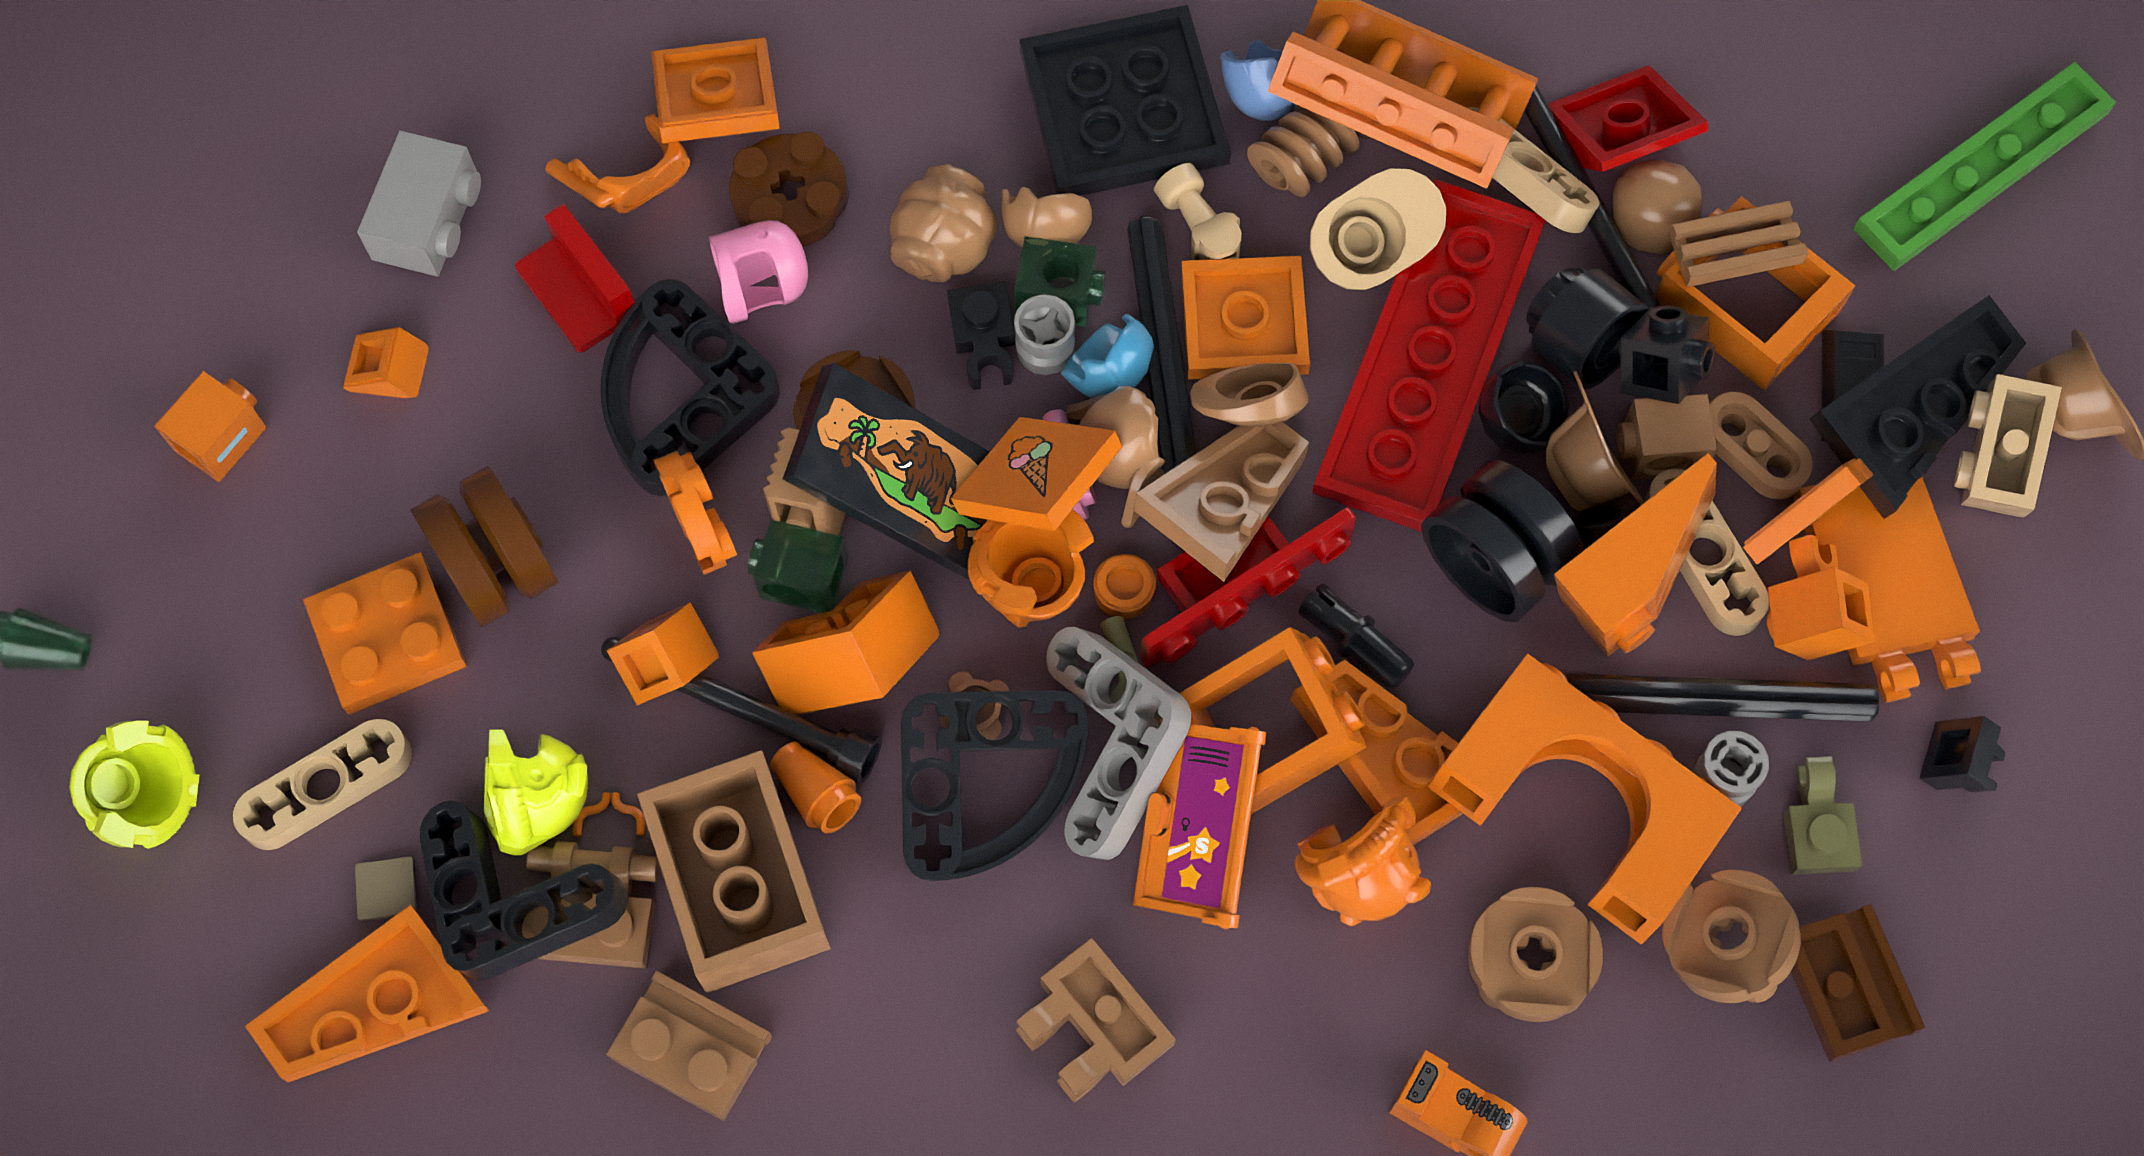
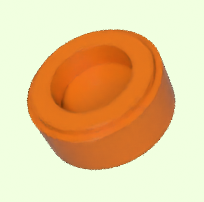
M1132 554L1114 555L1103 561L1096 570L1094 576V597L1100 609L1111 617L1123 616L1124 619L1136 618L1145 613L1154 601L1156 591L1155 575L1150 565L1142 558Z

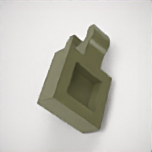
M1832 756L1806 757L1804 759L1805 765L1796 767L1801 805L1789 806L1783 811L1791 875L1856 872L1863 865L1854 803L1834 804L1836 776Z

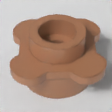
M958 672L948 682V688L951 692L1009 691L1007 685L1001 680L996 679L988 683L984 680L973 679L968 672ZM986 704L976 714L977 730L987 739L994 740L1002 731V725L998 720L1001 704ZM940 717L942 727L948 728L947 717Z

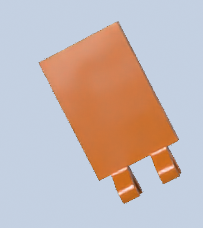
M1923 477L1919 478L1906 494L1908 497L1898 510L1885 519L1859 486L1805 528L1806 535L1812 534L1818 538V547L1828 543L1836 546L1838 569L1868 582L1876 642L1848 649L1847 651L1853 666L1871 662L1881 697L1885 703L1909 698L1911 696L1909 688L1920 685L1916 667L1906 654L1931 649L1940 681L1945 690L1969 685L1971 683L1969 675L1977 674L1981 671L1975 650L1966 642L1973 640L1980 630ZM1816 485L1800 488L1794 497V501L1796 502Z

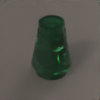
M20 607L14 612L0 611V661L5 669L84 670L91 652V634L79 632L74 628Z

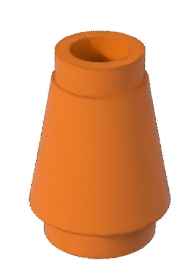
M798 742L786 744L772 758L770 769L776 774L777 779L808 827L819 828L823 833L830 834L844 827L857 813L861 805V797L856 792L855 781L809 750L804 749Z

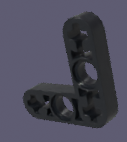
M449 800L431 808L422 820L419 839L442 954L448 965L470 979L481 981L507 972L603 931L617 923L625 913L628 904V890L624 882L603 866L592 863L576 867L502 899L487 828L480 816L462 803ZM458 822L462 827L456 829L453 834L455 849L444 840L452 835V825ZM457 851H459L465 856L458 857ZM475 874L477 877L475 894L464 904L454 905L452 892L457 882L466 875ZM598 885L605 891L596 895V906L590 909L584 903L592 899V888ZM564 899L571 905L564 907L561 900ZM546 907L548 910L546 927L535 937L524 938L522 924L525 917L535 908ZM482 936L488 941L478 946V957L472 959L467 956V953L476 948L475 938ZM505 937L509 942V945H506L499 939Z

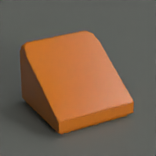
M401 327L356 334L343 388L354 393L397 398L417 397L429 352L428 345Z

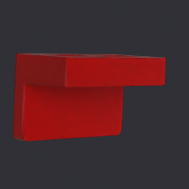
M562 204L544 216L552 240L517 261L515 268L575 350L583 353L613 334L623 316L635 302L629 287L565 204Z

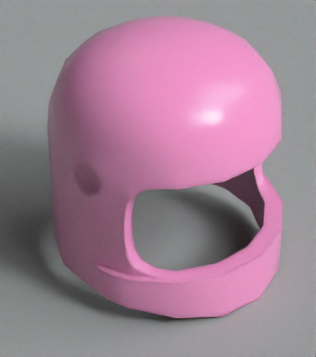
M767 220L709 237L713 259L721 282L724 310L731 324L748 320V314L754 310L770 305L783 304L785 306L792 303L804 292L808 281L806 256L798 237L787 225L779 221ZM773 275L777 277L779 287L751 286Z

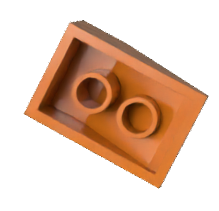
M1709 453L1554 574L1560 601L1607 657L1619 648L1625 654L1631 652L1654 633L1655 629L1651 623L1658 618L1716 494L1717 462Z

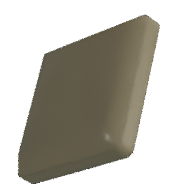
M411 856L355 865L357 918L360 921L394 917L409 905H412L417 911L414 859Z

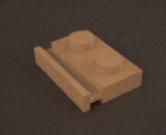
M656 970L652 977L653 982L644 997L641 996L608 1050L607 1055L611 1060L724 1121L756 1067L757 1059L765 1045L768 1046L771 1041L772 1035L762 1027Z

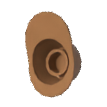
M2074 329L2071 332V348L2049 359L2047 362L2032 368L2026 375V380L2062 387L2052 431L2062 437L2073 440L2114 435L2134 458L2139 461L2144 460V439L2133 417L2101 372L2090 345L2082 332Z
M1573 371L1585 402L1550 436L1546 448V467L1552 481L1571 508L1576 511L1601 505L1628 493H1631L1641 504L1643 500L1638 490L1604 440L1577 371Z

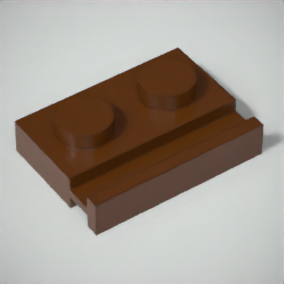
M1872 904L1862 906L1860 909L1852 912L1841 913L1799 927L1801 933L1800 951L1791 973L1829 1062L1892 1042L1907 1035L1919 1033L1926 1028Z

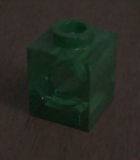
M1025 236L1014 289L1016 311L1024 301L1033 296L1043 294L1056 296L1065 301L1073 311L1075 325L1087 327L1090 306L1101 307L1106 281V271L1096 270V246ZM1057 278H1068L1075 282L1065 288H1058L1049 284V282Z
M771 519L765 539L757 538L754 541L748 560V574L753 575L759 597L818 613L832 611L849 560L844 538Z

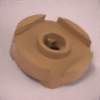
M1723 870L1710 874L1713 880L1703 882L1695 889L1690 884L1664 920L1662 930L1665 950L1679 978L1696 994L1716 1002L1739 1003L1747 1000L1748 1002L1759 1003L1769 999L1777 990V985L1784 981L1793 969L1800 951L1801 933L1798 919L1792 906L1786 901L1773 882L1749 871ZM1734 923H1741L1742 932L1747 937L1745 941L1734 949H1723L1724 946L1721 941L1715 938L1719 930L1723 932L1730 931Z
M1524 887L1512 890L1501 896L1477 920L1468 943L1469 970L1474 982L1478 986V992L1483 1002L1492 1008L1499 1009L1510 1017L1529 1022L1551 1021L1575 1011L1597 983L1603 965L1602 941L1599 931L1590 919L1588 922L1584 914L1574 907L1575 902L1563 893L1552 889ZM1529 938L1539 939L1541 950L1552 952V962L1543 963L1539 971L1529 969L1527 962L1519 959L1517 950L1526 948Z

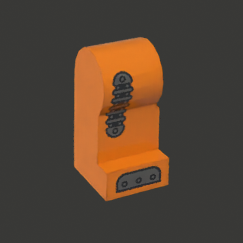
M1425 1049L1389 1113L1457 1153L1461 1151L1468 1156H1511L1528 1123L1525 1115L1505 1100L1484 1091L1447 1068L1449 1063Z

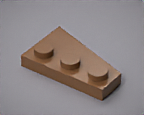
M1283 422L1263 427L1239 425L1137 492L1134 511L1224 582L1306 460L1309 442Z

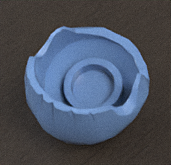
M1255 40L1249 44L1244 60H1239L1231 50L1221 53L1220 60L1223 78L1230 99L1242 113L1260 121L1278 120L1293 111L1297 104L1267 92L1283 50L1271 49L1260 40Z

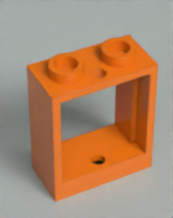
M1741 196L1726 212L1717 208L1708 217L1755 208V206ZM1781 241L1747 248L1743 253L1747 255L1781 248L1784 245ZM1807 248L1809 254L1803 264L1768 270L1767 272L1805 303L1766 343L1761 341L1694 286L1686 287L1675 251L1665 259L1657 271V275L1662 280L1656 292V297L1661 306H1677L1686 310L1687 314L1709 317L1708 341L1714 343L1715 351L1765 391L1817 338L1823 329L1841 313L1856 285L1809 248ZM1720 254L1693 259L1695 265L1713 262Z
M1291 627L1179 693L1189 704L1191 724L1215 727L1206 708L1278 665L1290 660L1328 734L1257 775L1251 814L1367 748L1358 730L1365 726V720L1352 697L1347 692L1339 694L1329 673L1334 671L1336 667L1327 648L1317 636L1310 639L1309 636Z

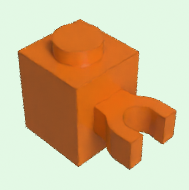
M1812 534L1789 541L1790 556L1798 578L1768 587L1770 610L1767 614V627L1774 640V646L1809 661L1876 642L1868 582L1837 568L1838 557L1835 545L1828 543L1818 547V538Z

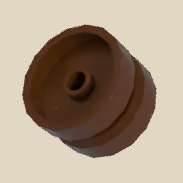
M489 466L460 481V494L474 517L471 521L464 524L450 500L440 494H436L410 509L481 628L509 612L510 600L495 576L501 571L506 570L519 593L529 599L536 597L559 583L540 550L544 545L516 498H509Z

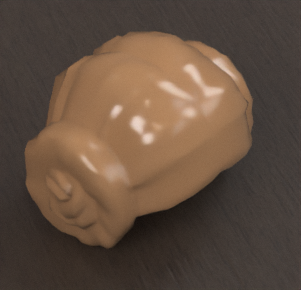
M951 164L932 165L928 167L922 179L909 183L900 196L891 217L890 235L892 243L890 246V258L897 267L914 275L919 280L941 283L949 280L952 275L971 272L980 265L987 255L988 248L998 229L997 216L986 202L987 194L983 182H980L976 176Z

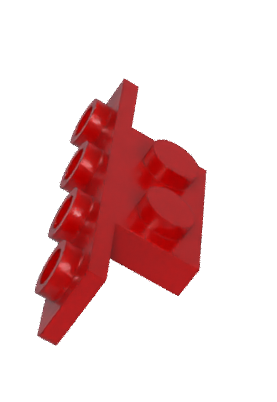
M1346 507L1290 544L1268 516L1224 582L1186 551L1158 568L1157 579L1182 613L1143 637L1141 640V661L1147 669L1161 660H1164L1166 664L1176 662L1196 646L1197 637L1214 626L1218 630H1224L1234 625L1248 612L1249 607L1247 605L1266 593L1270 597L1282 594L1300 578L1299 572L1318 560L1324 565L1338 558L1351 545L1350 539L1352 538L1356 521L1355 514L1349 507Z

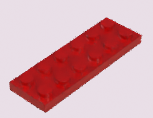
M1437 179L1433 180V184L1440 190L1446 206L1445 229L1438 244L1427 255L1396 274L1315 479L1312 491L1313 494L1422 532L1421 524L1425 518L1441 503L1546 222L1545 219L1535 212Z

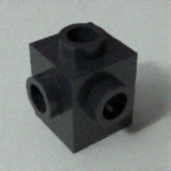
M1677 306L1650 307L1632 327H1628L1621 337L1619 348L1621 361L1620 393L1679 404L1702 378L1705 379L1709 376L1715 359V345L1713 342L1708 341L1709 317L1687 314L1686 310Z

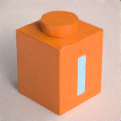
M204 371L154 426L174 452L218 482L224 478L267 428L253 408L258 403V400L246 388L231 378L222 384Z

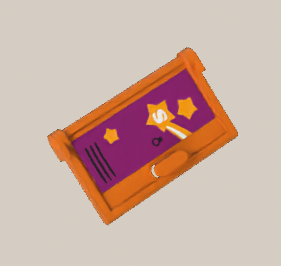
M1197 724L1190 725L1188 734L1160 785L1148 800L1133 898L1134 906L1201 918L1202 923L1217 925L1222 929L1238 928L1240 915L1236 913L1261 745H1265L1267 732L1260 731L1256 727L1248 729L1230 727L1229 730ZM1165 795L1169 796L1170 803L1166 802ZM1162 829H1166L1165 833L1161 835Z

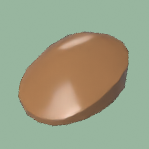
M1262 363L1229 368L1199 380L1192 386L1190 400L1192 407L1203 415L1233 425L1263 427L1287 421L1298 414L1308 403L1309 395L1295 364Z

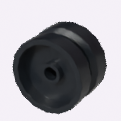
M1501 460L1487 461L1465 481L1460 489L1461 497L1446 498L1425 518L1421 524L1423 540L1432 558L1446 577L1470 601L1486 613L1504 622H1518L1544 597V585L1556 586L1554 574L1582 553L1584 546L1574 522L1560 503L1538 481L1518 467Z

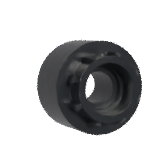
M1581 267L1575 269L1567 268L1554 275L1539 290L1529 306L1526 321L1529 325V333L1533 335L1532 347L1534 351L1579 387L1573 371H1577L1583 388L1589 389L1602 383L1621 367L1619 357L1621 337L1628 327H1632L1649 307L1602 269L1585 271Z

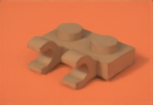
M1092 938L1040 978V985L1049 996L1016 1021L1019 1026L1016 1032L1031 1051L1036 1050L1049 1040L1068 1020L1090 1045L1091 1048L1070 1062L1058 1073L1061 1078L1057 1080V1083L1073 1103L1095 1087L1110 1071L1121 1085L1124 1086L1172 1048L1176 1041L1170 1031Z

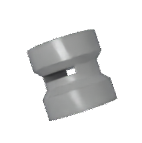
M1046 294L1033 296L1021 304L1016 311L1014 319L1015 345L1018 360L1024 368L1035 374L1050 375L1062 371V368L1075 353V320L1073 311L1062 299ZM1054 340V343L1044 345L1045 343H1050L1051 341Z
M1726 731L1718 734L1709 742L1703 754L1696 761L1692 772L1698 777L1704 778L1716 790L1741 807L1752 797L1756 789L1765 780L1769 770V757L1763 744L1754 736L1743 731ZM1730 759L1736 760L1741 766H1738L1735 762L1730 761Z

